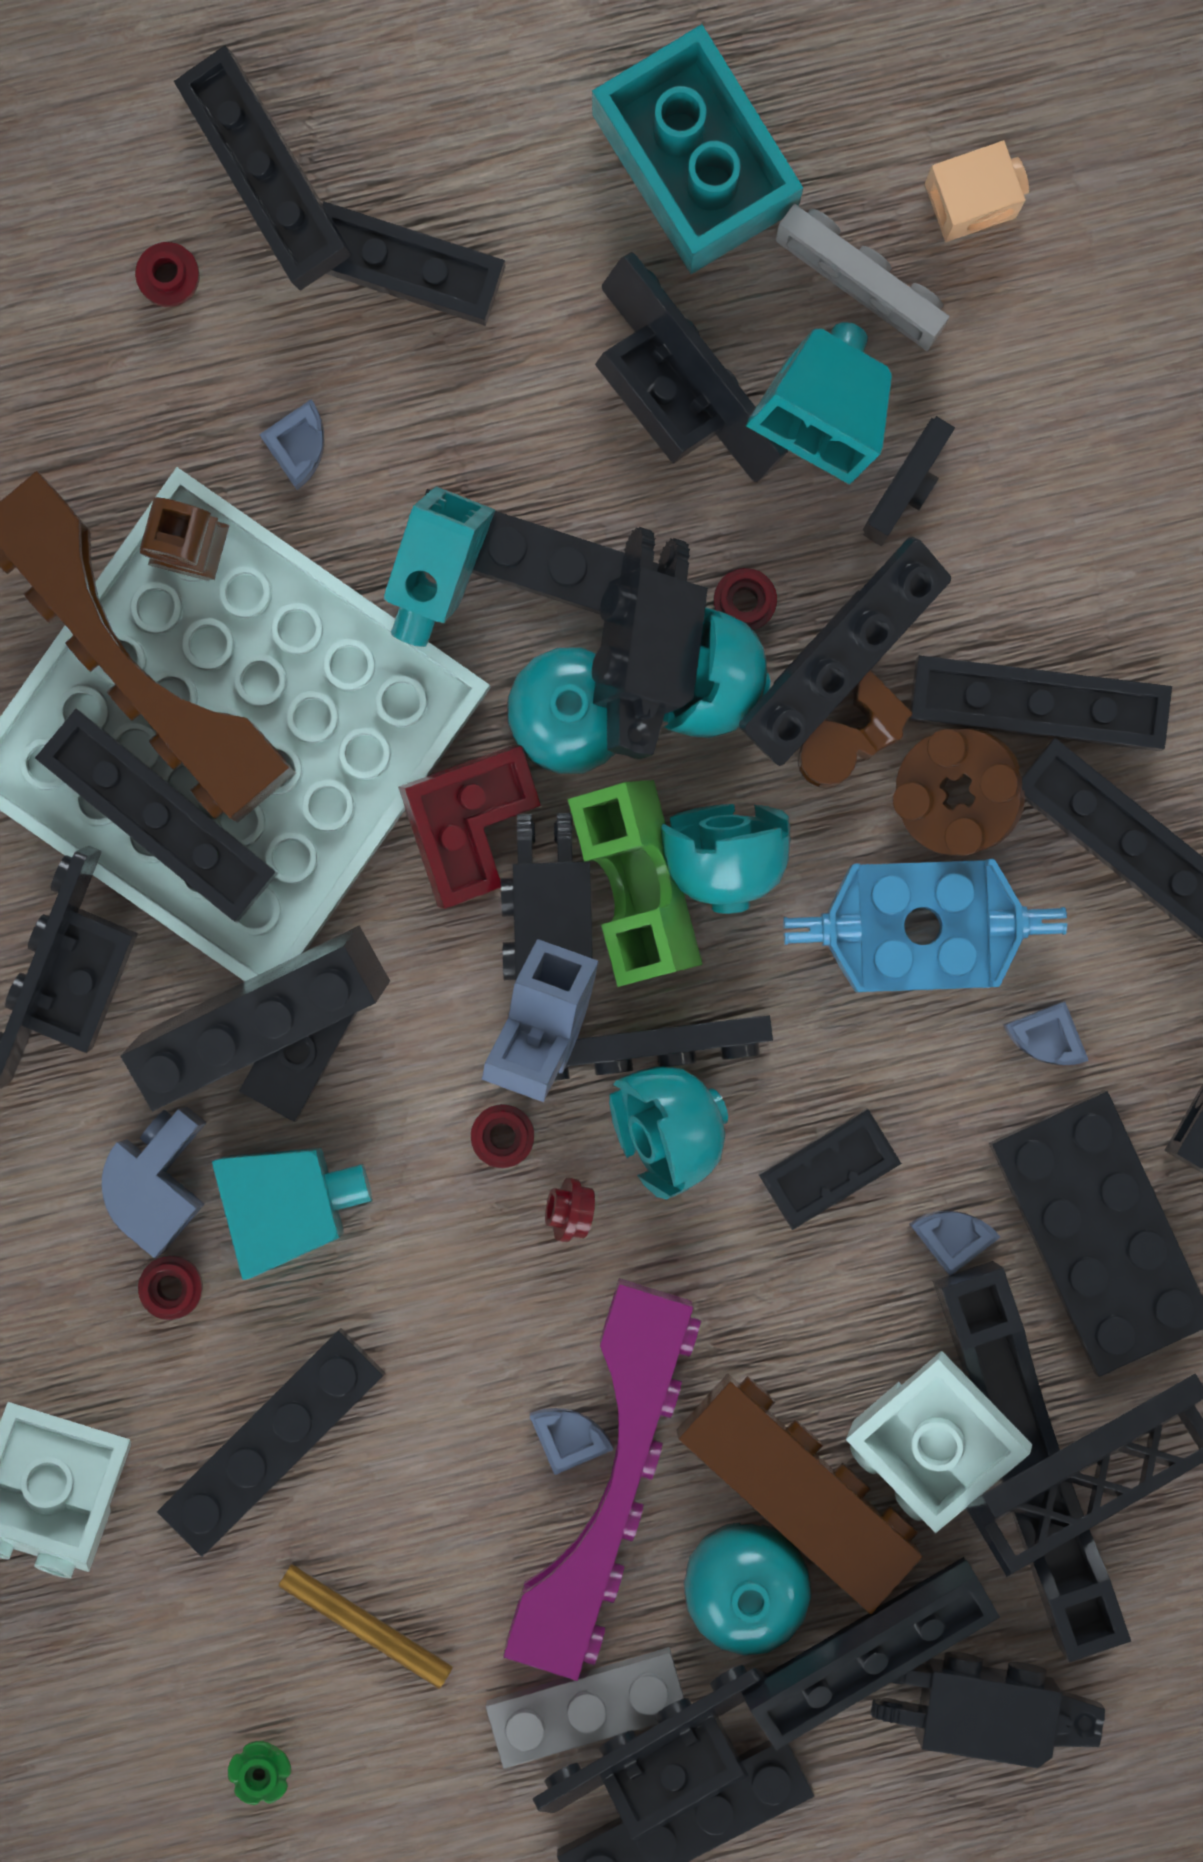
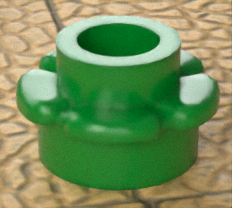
M254 1741L246 1744L241 1754H235L232 1757L228 1766V1779L235 1785V1795L244 1803L257 1805L260 1801H265V1803L271 1804L279 1800L287 1791L288 1783L286 1779L291 1774V1764L287 1755L278 1747L265 1741ZM255 1769H263L265 1777L263 1779H256L253 1774Z

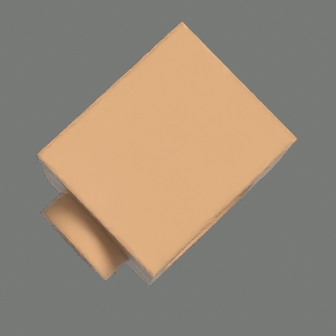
M1004 140L932 165L925 181V187L945 243L1017 218L1025 202L1024 195L1029 193V182L1023 163L1019 157L1010 158Z

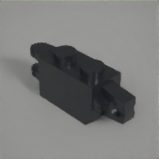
M636 527L635 530H632L631 535L628 536L626 548L624 549L625 555L622 561L621 576L609 582V586L602 597L600 615L604 620L601 647L597 651L592 664V679L596 682L593 704L607 708V750L634 759L652 756L664 715L683 707L694 699L708 591L706 587L687 582L690 549L688 548L689 544L685 541L670 538V541L666 542L660 553L657 572L653 571L654 546L656 545L655 533L642 527Z
M557 813V820L554 822V842L558 845V863H533V845L536 841L535 823L532 821V814H517L518 864H513V878H501L502 917L514 916L515 942H503L504 981L517 979L537 939L593 959L590 862H573L571 813Z
M950 1651L945 1652L944 1660L931 1658L926 1661V1664L919 1665L891 1682L922 1687L919 1704L891 1698L873 1699L870 1715L883 1722L916 1727L915 1735L922 1750L1039 1768L1053 1758L1054 1747H1099L1105 1721V1708L1100 1702L1060 1690L1052 1677H1046L1047 1670L1040 1666L1023 1662H1009L1008 1669L1003 1670L983 1666V1659L975 1655Z

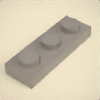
M794 204L779 224L776 242L928 352L942 333L950 317L941 310L943 307L942 301L926 287L917 283H913L909 287L889 273L892 270L890 263L875 250L867 246H861L858 250L839 236L841 230L838 225L824 213L816 209H810L807 213Z
M670 1647L582 1672L579 1675L578 1681L565 1677L487 1700L486 1710L504 1769L614 1737L630 1730L634 1731L658 1724L655 1715L668 1705L683 1699L684 1695Z

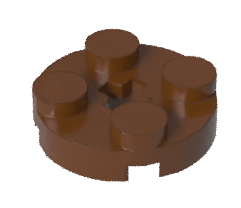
M942 729L918 742L904 758L896 778L893 806L896 813L902 818L908 832L926 848L944 855H972L1001 843L1013 831L1020 820L1025 805V790H1022L1020 766L1013 752L1002 741L991 734L976 729ZM964 775H967L972 780L969 791L975 796V800L971 806L959 803L955 808H952L947 803L949 793L944 789L949 779L959 781Z

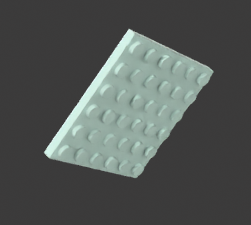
M176 467L156 497L171 499L204 509L211 513L210 516L217 517L218 522L230 525L215 580L206 581L148 565L149 558L140 554V546L150 513L151 502L96 580L100 602L113 632L132 659L157 684L183 700L214 712L248 718L258 727L296 774L238 823L231 820L225 813H222L217 819L213 818L190 791L199 782L183 763L173 770L162 759L148 741L157 734L156 731L141 714L133 721L124 714L107 693L115 683L100 666L90 672L65 644L73 634L64 626L0 716V810L63 855L72 857L75 851L87 846L101 850L93 876L243 981H247L306 952L405 811L398 787L431 774L491 687L487 682L428 642L426 647H418L393 637L391 629L395 618ZM75 709L83 712L278 872V875L238 923L226 916L35 759Z

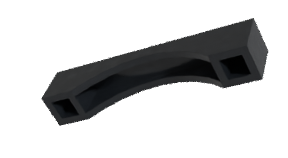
M990 1261L935 1280L933 1284L964 1374L1032 1444L1030 1455L1000 1479L1001 1483H1004L1060 1451L1039 1386L1025 1329L1004 1268L994 1261ZM1065 1481L1057 1487L1053 1512L1080 1519L1084 1517L1073 1484ZM1044 1494L1027 1504L1042 1508ZM1012 1512L1024 1550H1027L1034 1546L1039 1519ZM1050 1523L1047 1537L1065 1527ZM1090 1529L1029 1564L1056 1644L1069 1663L1131 1642L1110 1577Z

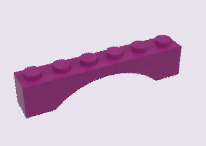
M621 1278L618 1279L600 1337V1347L612 1376L618 1407V1443L611 1476L597 1509L577 1539L549 1566L524 1582L506 1639L503 1658L578 1681L583 1662L595 1665L605 1633V1627L595 1624L603 1600L614 1603L624 1572V1565L614 1563L621 1539L633 1542L644 1504L634 1501L641 1477L649 1480L653 1479L660 1458L663 1443L653 1440L660 1415L671 1419L680 1393L682 1381L672 1378L679 1354L691 1356L699 1332L701 1320L691 1317L693 1311L691 1300Z

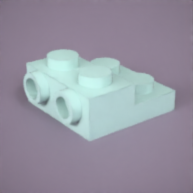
M940 1351L902 1385L900 1382L896 1383L853 1421L846 1437L850 1444L852 1455L860 1466L871 1474L878 1473L895 1490V1497L901 1508L914 1520L920 1521L923 1519L935 1533L1030 1455L1032 1444L943 1351Z
M8 1402L0 1421V1558L10 1559L12 1551L15 1549L38 1556L34 1567L55 1576L71 1578L75 1568L89 1572L111 1512L110 1503L131 1447L130 1439Z

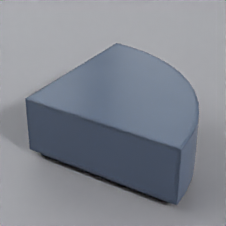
M312 399L259 434L296 490L300 489L315 473L324 450L323 423Z
M1059 1002L1003 1025L1015 1045L1036 1060L1056 1065H1075L1089 1061L1066 1002Z
M957 1211L932 1212L909 1223L949 1276L953 1275L1000 1238L998 1233L982 1220Z
M547 1408L530 1413V1419L554 1475L613 1450V1445L604 1430L592 1419L579 1412L564 1408Z

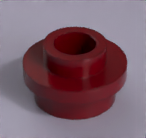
M161 242L152 245L142 253L136 265L135 277L140 291L150 302L162 307H174L185 303L193 296L199 285L200 272L194 256L188 249L177 243ZM166 263L176 265L178 271L172 281L163 283L156 280V272L161 265Z
M740 568L726 574L718 583L714 593L715 610L746 623L753 631L764 627L771 620L777 606V593L771 580L762 572L751 568ZM742 590L752 592L757 599L755 609L750 612L739 611L733 604V597L737 592Z
M507 1104L494 1105L482 1111L475 1119L471 1129V1144L479 1159L487 1165L496 1168L513 1167L521 1163L529 1155L534 1144V1128L529 1117L519 1108ZM498 1124H507L515 1132L514 1143L507 1148L497 1147L491 1140V1131Z
M566 1178L560 1189L553 1188L550 1191L545 1209V1223L547 1226L553 1227L554 1237L557 1241L569 1242L572 1237L584 1239L588 1235L595 1210L594 1190L582 1187L579 1179Z
M175 1255L163 1256L152 1261L143 1270L138 1282V1294L144 1308L153 1316L164 1320H176L188 1315L196 1308L203 1293L202 1277L196 1266L189 1260ZM172 1275L181 1281L183 1289L178 1298L171 1299L162 1293L161 1281L165 1276Z

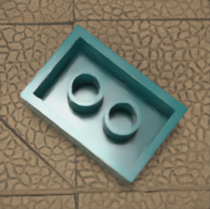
M703 24L592 90V116L690 274L695 273L782 220L794 204L799 206L803 192L802 184Z

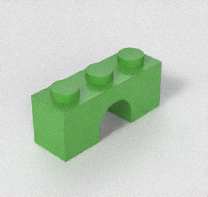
M654 780L624 782L568 799L584 862H597L605 871L612 888L615 907L614 916L611 922L601 924L617 987L703 965L685 895L671 877L664 856L661 826L665 824Z

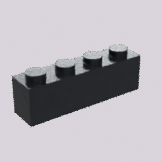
M359 925L142 1032L120 1057L153 1112L375 1004L389 984L390 979Z

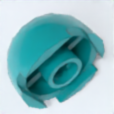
M705 607L694 699L683 707L666 713L663 721L668 722V724L664 728L689 736L704 738L727 734L739 728L740 721L770 689L771 681L770 675L767 672L764 648L757 634L746 623L723 612Z
M582 647L555 648L534 657L517 674L507 698L508 725L516 744L522 746L525 755L535 765L557 774H584L605 764L615 755V753L607 750V708L593 704L596 682L592 679V664L596 653Z
M720 804L698 807L671 816V827L662 824L661 836L668 870L677 887L692 899L711 904L712 910L717 913L731 914L749 909L750 901L763 897L780 883L787 867L791 839L789 816L785 812L769 806L754 805L755 817L733 815L735 804Z
M655 1066L637 1071L615 1081L613 1085L620 1088V1090L610 1094L609 1105L612 1122L626 1158L633 1156L637 1150L642 1163L648 1170L637 1175L643 1185L656 1197L667 1200L703 1181L720 1162L725 1143L724 1124L728 1122V1111L721 1095L713 1088L707 1089L703 1082L689 1072L672 1067Z
M741 1522L726 1524L706 1535L690 1555L684 1579L686 1607L698 1631L720 1649L743 1656L769 1653L788 1642L805 1620L812 1595L809 1570L798 1548L776 1528L763 1524L759 1526L752 1523L741 1525Z

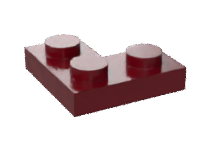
M512 745L398 787L437 906L446 909L501 888V880L483 827L541 806L522 746Z

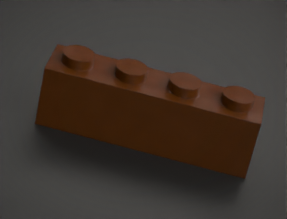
M727 1373L678 1427V1439L868 1613L872 1614L923 1557L917 1545L912 1541L919 1532L893 1507L889 1506L882 1514L864 1498L871 1488L847 1465L841 1463L834 1470L816 1453L823 1447V1444L801 1423L794 1419L786 1427L775 1417L769 1409L776 1402L755 1381L747 1376L739 1384Z

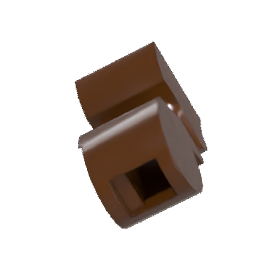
M154 497L140 546V554L149 558V566L206 581L215 580L230 525L218 522L217 517L210 516L211 513L204 509L171 499Z
M871 670L854 688L853 705L867 716V725L863 729L857 730L840 723L825 720L801 746L798 756L799 771L804 779L814 787L824 789L836 787L850 776L855 768L857 756L869 760L873 755L888 746L896 744L903 737V727L913 713Z

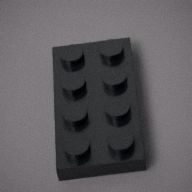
M1108 1091L1098 1092L989 1142L1090 1365L1098 1377L1203 1330V1296Z

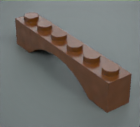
M38 471L34 472L0 501V567L2 570L9 574L17 568L32 585L23 593L27 600L48 623L57 616L73 634L65 642L68 648L90 672L100 666L111 678L115 685L107 691L108 695L131 721L141 714L156 731L157 734L148 740L149 743L173 770L183 763L199 782L190 791L213 818L217 819L222 813H225L231 820L238 823L296 774L270 741L248 718L214 712L179 698L157 684L132 659L113 632L98 596L91 564V532Z

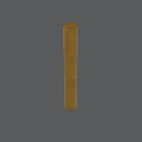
M293 1564L290 1565L278 1584V1587L438 1689L442 1687L449 1676L453 1666Z

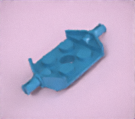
M995 859L860 865L859 863L850 865L827 913H822L821 917H783V929L808 928L809 930L808 932L783 933L784 945H788V943L822 942V946H829L841 971L855 992L1000 987L1023 939L1028 938L1029 935H1066L1067 923H1042V920L1066 919L1067 912L1065 907L1027 909V906H1022ZM917 908L928 909L935 914L939 921V933L935 940L927 945H919L912 942L905 932L904 924L906 917L912 910Z

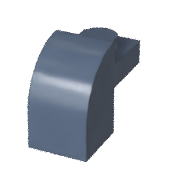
M537 939L515 981L509 1016L485 1062L482 1080L541 1102L545 1101L558 1072L563 1073L575 1046L592 994L598 960Z
M188 1107L178 1109L173 1116L168 1111L163 1110L140 1137V1140L148 1145L143 1152L128 1139L119 1141L111 1149L104 1164L102 1194L110 1217L120 1230L153 1258L165 1253L205 1205L166 1172L206 1125V1122Z

